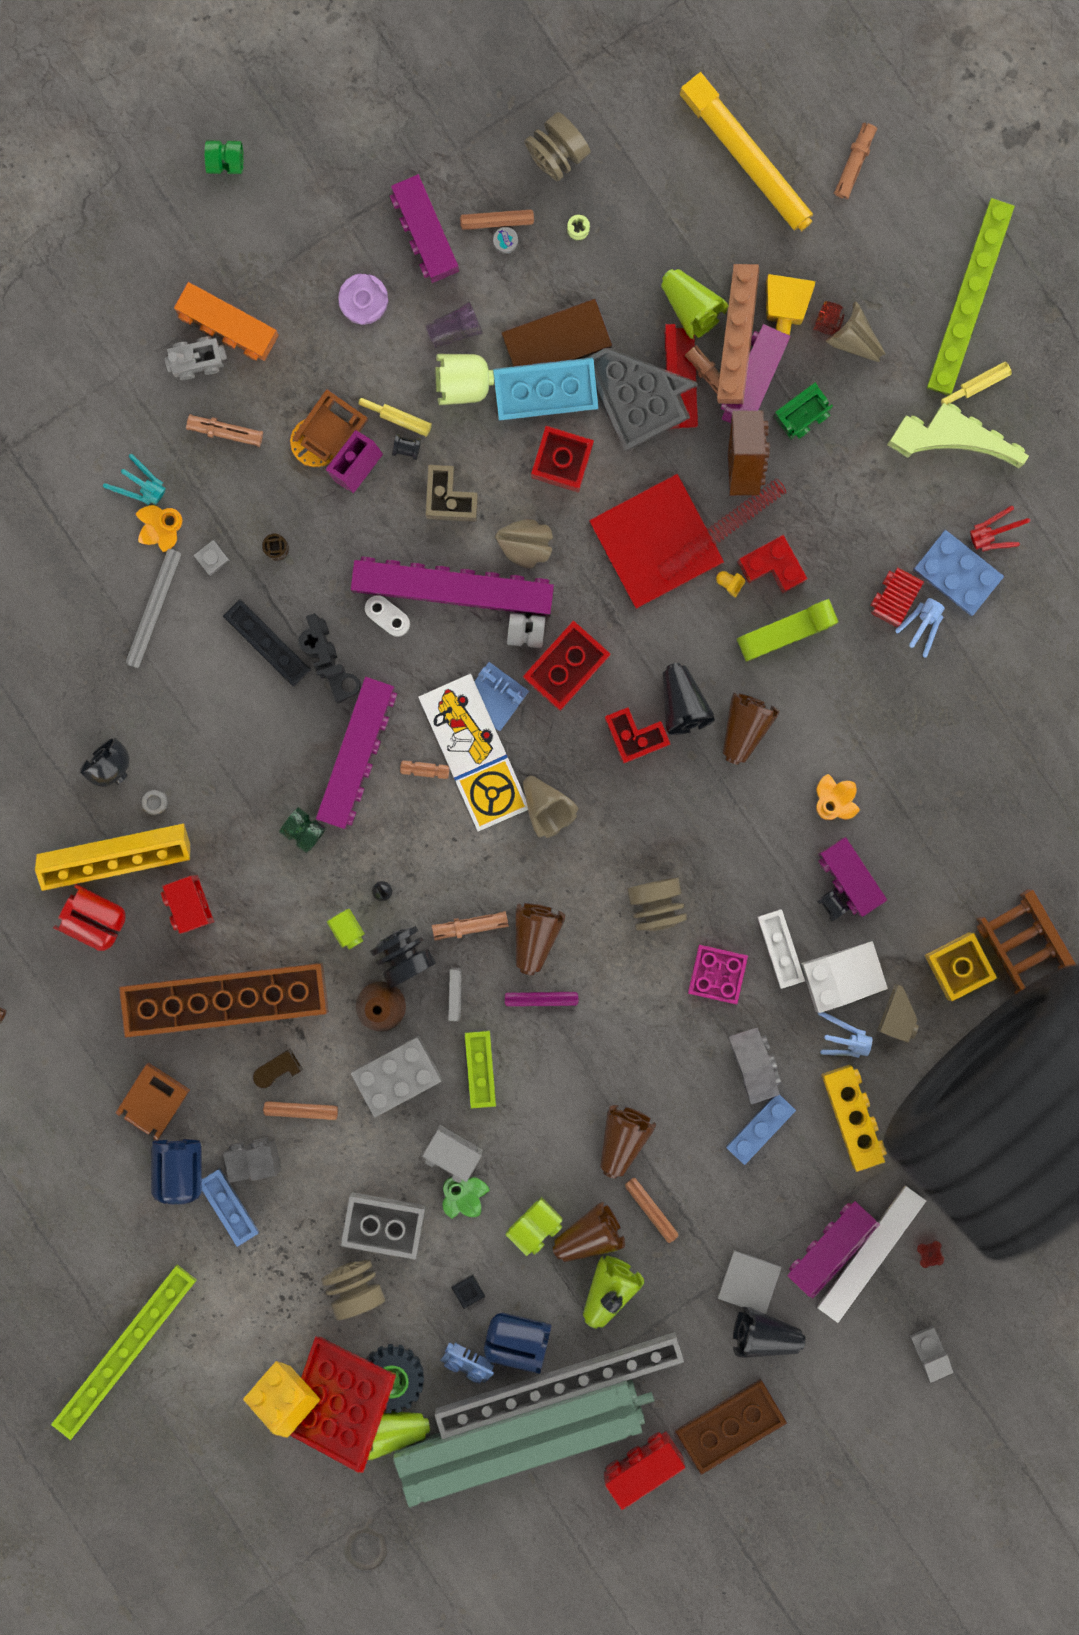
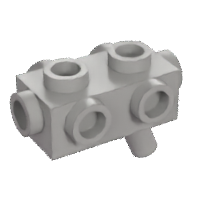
M211 336L197 339V342L192 344L187 342L173 344V348L167 349L168 357H165V363L168 372H172L175 377H180V380H189L194 378V373L204 371L205 375L218 373L219 367H224L223 360L227 359L224 344L219 345L216 338L212 339ZM212 353L214 358L206 361V354Z

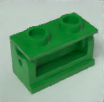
M815 382L778 409L773 417L790 440L796 436L798 439H801L811 431L809 426L816 421L818 424H821L831 416L829 411H831L833 405L828 406V399Z

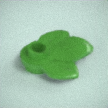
M451 1176L443 1184L445 1195L442 1203L443 1210L451 1219L456 1217L459 1212L468 1217H478L481 1213L479 1197L488 1193L490 1189L485 1182L476 1177L469 1178L467 1182L461 1180L458 1183ZM454 1186L460 1187L458 1192L451 1191Z

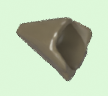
M857 302L853 303V313L849 321L832 337L825 340L826 343L837 349L876 362H880V357L885 355V351Z
M524 519L510 523L498 530L495 535V539L506 557L511 562L524 568L530 569L538 562H546L552 552V548L548 546V542L553 538L550 527L545 524L539 525L533 519Z
M529 776L523 781L530 820L538 837L545 836L550 838L558 834L563 827H568L577 818L578 806L563 793L534 776Z

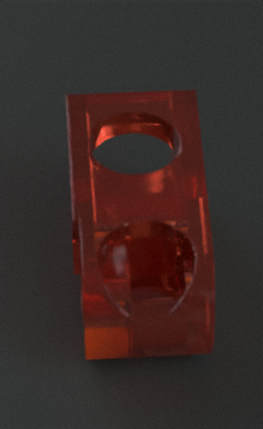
M824 301L813 329L833 336L840 330L845 316L843 314L845 308L839 304Z

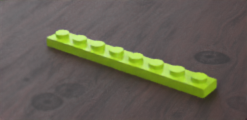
M993 198L989 200L927 389L948 396L952 394L1015 207L1014 205Z
M178 1264L175 1266L51 1425L70 1440L74 1437L197 1279Z

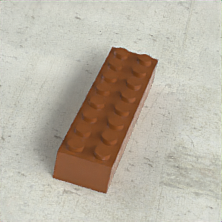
M323 963L119 987L125 1038L323 1015L329 1012Z

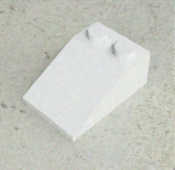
M873 941L801 963L815 1011L818 1013L846 1005L888 989Z

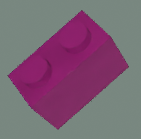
M355 430L325 470L336 483L354 494L383 453L374 441Z

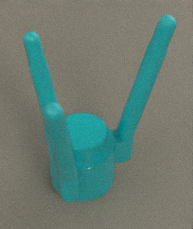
M130 454L129 458L151 481L146 480L144 482L125 469H122L121 473L142 487L140 493L143 496L107 483L103 484V487L142 501L148 506L150 503L157 505L166 491V488L162 486L163 482L157 479L133 454Z

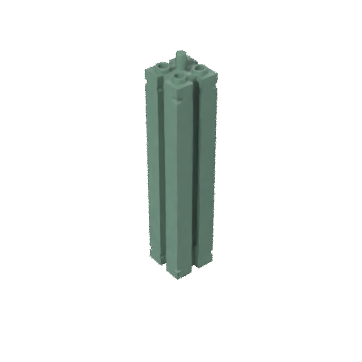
M626 1380L442 1439L441 1434L437 1433L396 1450L393 1459L403 1484L408 1507L625 1439L629 1435L634 1436L643 1433L641 1425L645 1424L641 1406L654 1402L653 1394L649 1392L637 1396L633 1380Z

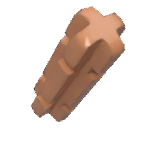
M402 761L400 773L406 775L413 773L415 776L432 778L438 776V778L447 779L450 768L447 765L436 766V764L421 762L413 764L412 761Z

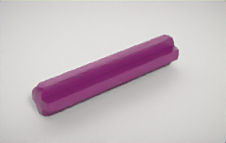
M577 992L505 993V1006H576L579 1003Z

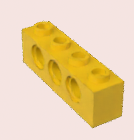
M849 1064L821 1074L853 1169L858 1172L884 1163L883 1155H886L887 1152L883 1146V1141L877 1140L875 1132L879 1131L874 1116H869L867 1108L871 1106L866 1092L861 1093L859 1084L862 1083V1079L858 1069L853 1070V1067ZM852 1087L853 1096L848 1100L842 1099V1089ZM853 1111H860L862 1115L861 1120L855 1124L850 1123V1114ZM864 1134L868 1135L870 1138L869 1144L866 1147H859L857 1144L858 1138Z

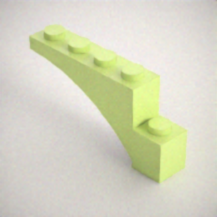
M943 403L927 428L923 426L924 422L921 419L906 415L887 444L907 458L915 452L955 448L989 454L1020 468L1029 457V455L1024 453L1025 449L1015 443L1011 445L1004 441L1002 434L995 430L988 431L982 427L983 424L974 417L967 418L961 414V410L957 406L950 403L948 405Z

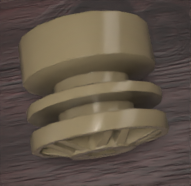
M556 112L544 122L548 135L537 129L534 131L535 138L529 136L524 140V143L538 167L555 181H560L563 178L562 171L565 173L571 171L567 158L575 164H579L591 151L577 128L563 114Z
M679 877L627 888L630 905H642L643 910L632 914L633 918L645 917V921L635 924L637 931L666 929L687 920L686 913L675 914L674 910L684 908V903H672L671 899L682 894Z
M370 1259L346 1263L321 1278L323 1286L335 1284L326 1290L327 1295L339 1294L340 1296L331 1303L336 1320L359 1315L386 1301L380 1284H367L368 1281L376 1276L375 1271L363 1273L372 1267Z

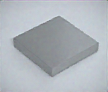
M460 968L450 969L449 1021H458L461 1017L462 969Z
M733 1250L717 1298L741 1307H751L766 1314L782 1267Z

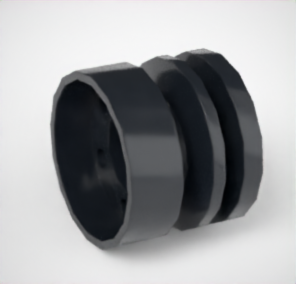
M416 926L395 932L381 940L370 951L372 956L382 951L384 952L386 957L377 961V965L390 963L391 967L383 973L390 988L436 964L429 949L419 952L415 949L423 941L422 937L413 942L410 940L409 936L418 932Z

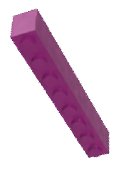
M361 557L360 560H354L351 591L354 593L549 617L551 615L554 584H549L550 580L535 578L534 582L524 581L525 577L519 575H510V578L507 579L499 578L500 574L494 572H485V576L475 575V571L470 569H460V573L450 572V567L435 566V570L425 569V564L410 563L409 567L401 566L400 561L386 560L385 564L376 563V559L371 557Z

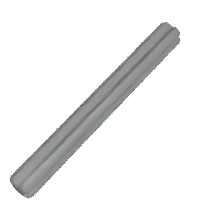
M167 550L126 659L127 665L135 668L140 666L181 557V553L176 550Z

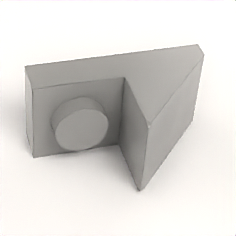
M933 1326L910 1335L930 1383L953 1373L948 1355L944 1351Z

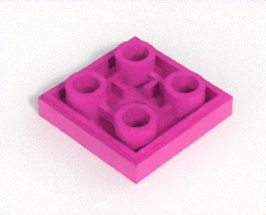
M698 945L688 994L737 1004L748 955Z

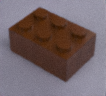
M732 411L727 452L729 496L760 495L761 485H765V472H767L768 468L767 458H769L770 445L769 442H766L768 421H764L763 411Z

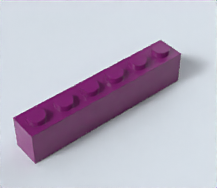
M365 676L319 808L317 820L343 829H347L348 825H353L357 813L353 811L356 801L361 802L365 790L361 785L364 777L369 778L373 767V764L369 763L372 754L377 755L381 744V741L378 740L381 730H386L389 717L386 716L388 707L393 708L398 693L394 692V686Z

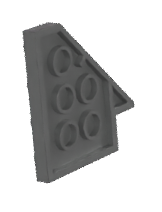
M604 348L588 357L594 360L596 387L624 451L630 450L690 418L681 394L698 386L697 382L611 348Z

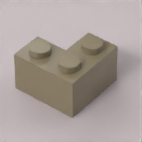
M428 465L426 518L477 522L478 493L454 491V466Z

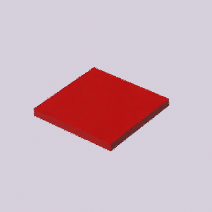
M678 474L589 520L635 609L724 563L716 545L712 543L707 533H705L707 528ZM703 532L704 536L711 542L713 548H711L706 543L704 537L702 536ZM699 535H700V538H701V539L706 543V545L708 546L709 551H707V550L704 548V546L702 545L700 539H698V538H696V537H699ZM695 538H696L697 542H698V543L703 547V549L705 550V554L701 552V550H700L699 547L697 546L696 542H695V541H692V540H695ZM693 542V545L696 546V548L700 551L701 556H699L694 550L693 546L689 544V547L695 552L698 559H695L691 554L689 548L686 547L688 546V543ZM684 546L685 550L692 556L694 562H692L686 555L685 551L683 550ZM680 549H681V552H682V553L686 556V558L689 560L690 565H688V564L685 562V560L683 559L681 553H679V552H677V551H680ZM677 552L678 556L686 564V568L680 563L677 556L674 555V559L681 565L683 570L681 571L675 564L674 560L670 558V561L675 565V567L679 571V573H676L675 570L672 568L670 562L666 561V564L672 569V571L675 574V576H673L669 572L664 563L665 560H669V557H673V554H676ZM662 562H663V564H662L663 568H664V569L670 574V576H671V579H669V581L665 579V578L668 579V577L666 576V574L664 573V571H663L660 567H659V569H660L661 573H660L659 570H658V567H657V566H658V565L661 566V563H662Z
M315 1336L301 1378L320 1398V1401L290 1436L358 1473L364 1472L396 1375L322 1337Z

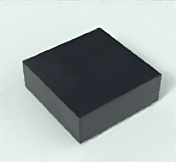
M474 1274L451 1286L463 1309L486 1296Z

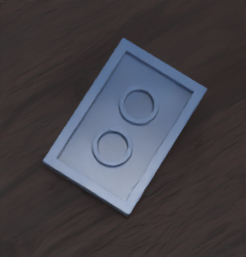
M947 530L943 531L913 569L970 616L975 614L1004 577Z

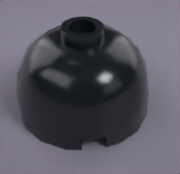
M111 738L92 753L94 757L90 762L86 760L79 771L81 775L94 785L106 787L114 782L119 785L128 776L125 772L129 767L130 761L128 751L117 738H114V740Z

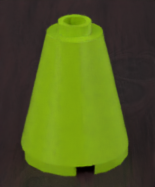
M671 269L662 277L661 287L686 334L691 339H693V335L699 338L708 333L720 322L717 318L722 312L725 315L727 312L728 304L723 298L680 269Z
M603 1256L600 1257L583 1311L585 1323L595 1329L605 1327L616 1314L608 1312L601 1305V1298L609 1291H617L615 1295L618 1297L621 1295L623 1298V1304L617 1311L618 1313L644 1285L642 1275L638 1271L634 1275L629 1271L631 1266L618 1258L606 1256L603 1259Z
M384 1410L368 1460H374L424 1440L426 1434L430 1432L428 1418H423L422 1413H397L396 1411L386 1413V1410Z

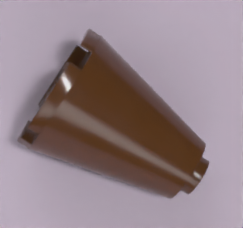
M733 692L722 752L726 756L725 760L735 765H739L740 762L745 763L777 719L780 711L772 705L770 710L765 708V702L742 693L737 695Z
M524 903L522 908L520 904H517L516 966L520 968L521 973L534 975L535 972L541 971L565 922V914L558 910L556 915L551 913L552 908L548 906Z
M374 982L367 985L360 992L356 1001V1012L359 1020L364 1026L373 1031L383 1032L395 1028L404 1018L406 1011V1002L402 992L396 986L390 988L387 982ZM375 1005H379L382 1008L381 1014L374 1010Z
M619 1105L610 1106L607 1112L600 1163L603 1174L613 1179H616L618 1176H624L656 1127L655 1122L653 1124L649 1123L651 1120L649 1116L629 1107H625L624 1111L617 1110Z
M601 1202L554 1240L555 1245L552 1248L557 1259L569 1262L619 1251L625 1247L624 1235L619 1237L618 1229H621V1226L615 1214L608 1205L604 1206V1202Z

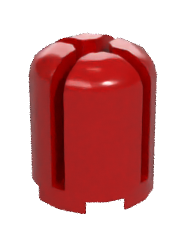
M76 884L74 887L79 889L75 896L70 895L58 917L62 922L60 926L54 925L53 929L98 951H105L113 946L118 934L72 910L119 932L126 920L125 910L121 906Z

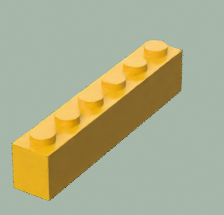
M179 824L40 853L36 855L35 872L41 890L44 891L190 860V841L185 825Z

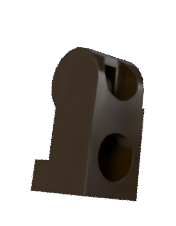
M290 1048L257 1068L253 1074V1081L259 1088H268L284 1073L289 1071L293 1077L300 1073L303 1068Z

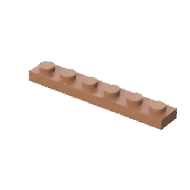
M734 264L717 395V401L721 404L744 403L760 272L759 265Z

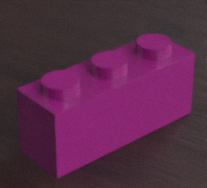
M842 837L818 853L821 858L818 860L820 866L825 873L830 871L835 879L832 881V884L839 894L844 892L849 900L846 902V905L853 915L857 913L860 917H863L887 901V898L846 837Z

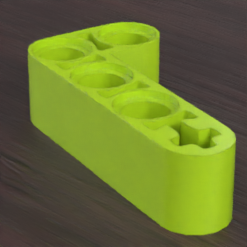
M827 599L801 612L738 637L736 640L747 662L828 629L839 623L830 600Z

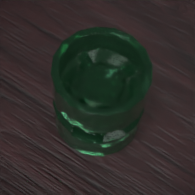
M297 807L285 821L279 833L289 841L295 840L296 846L307 854L321 838L326 827L316 820L310 821V815L300 807Z

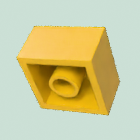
M968 932L924 955L944 995L949 1001H954L997 979L974 933Z
M275 1361L243 1400L273 1434L288 1438L320 1401V1398L291 1366Z

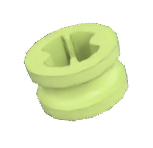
M574 215L569 219L567 231L572 239L582 240L589 234L590 224L585 216ZM578 222H582L584 231L579 230V233L575 232L573 223L577 225Z

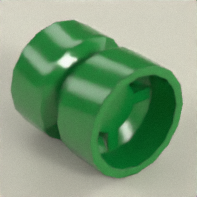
M206 140L205 169L207 174H221L223 170H226L228 174H243L244 152L242 141L228 140L226 144H222L220 140Z

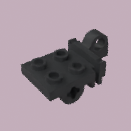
M316 613L308 615L306 619L309 629L304 630L300 634L299 646L308 656L320 658L319 662L313 663L317 676H320L321 679L328 678L337 704L344 702V700L355 696L360 691L361 683L355 675L346 673L341 664L335 665L334 659L338 657L334 645L327 641L326 635L330 633L326 621L323 618H319ZM312 638L319 639V641L315 643V648L312 649V647L308 645L309 641ZM346 678H352L356 682V687L352 692H345L342 689V682Z

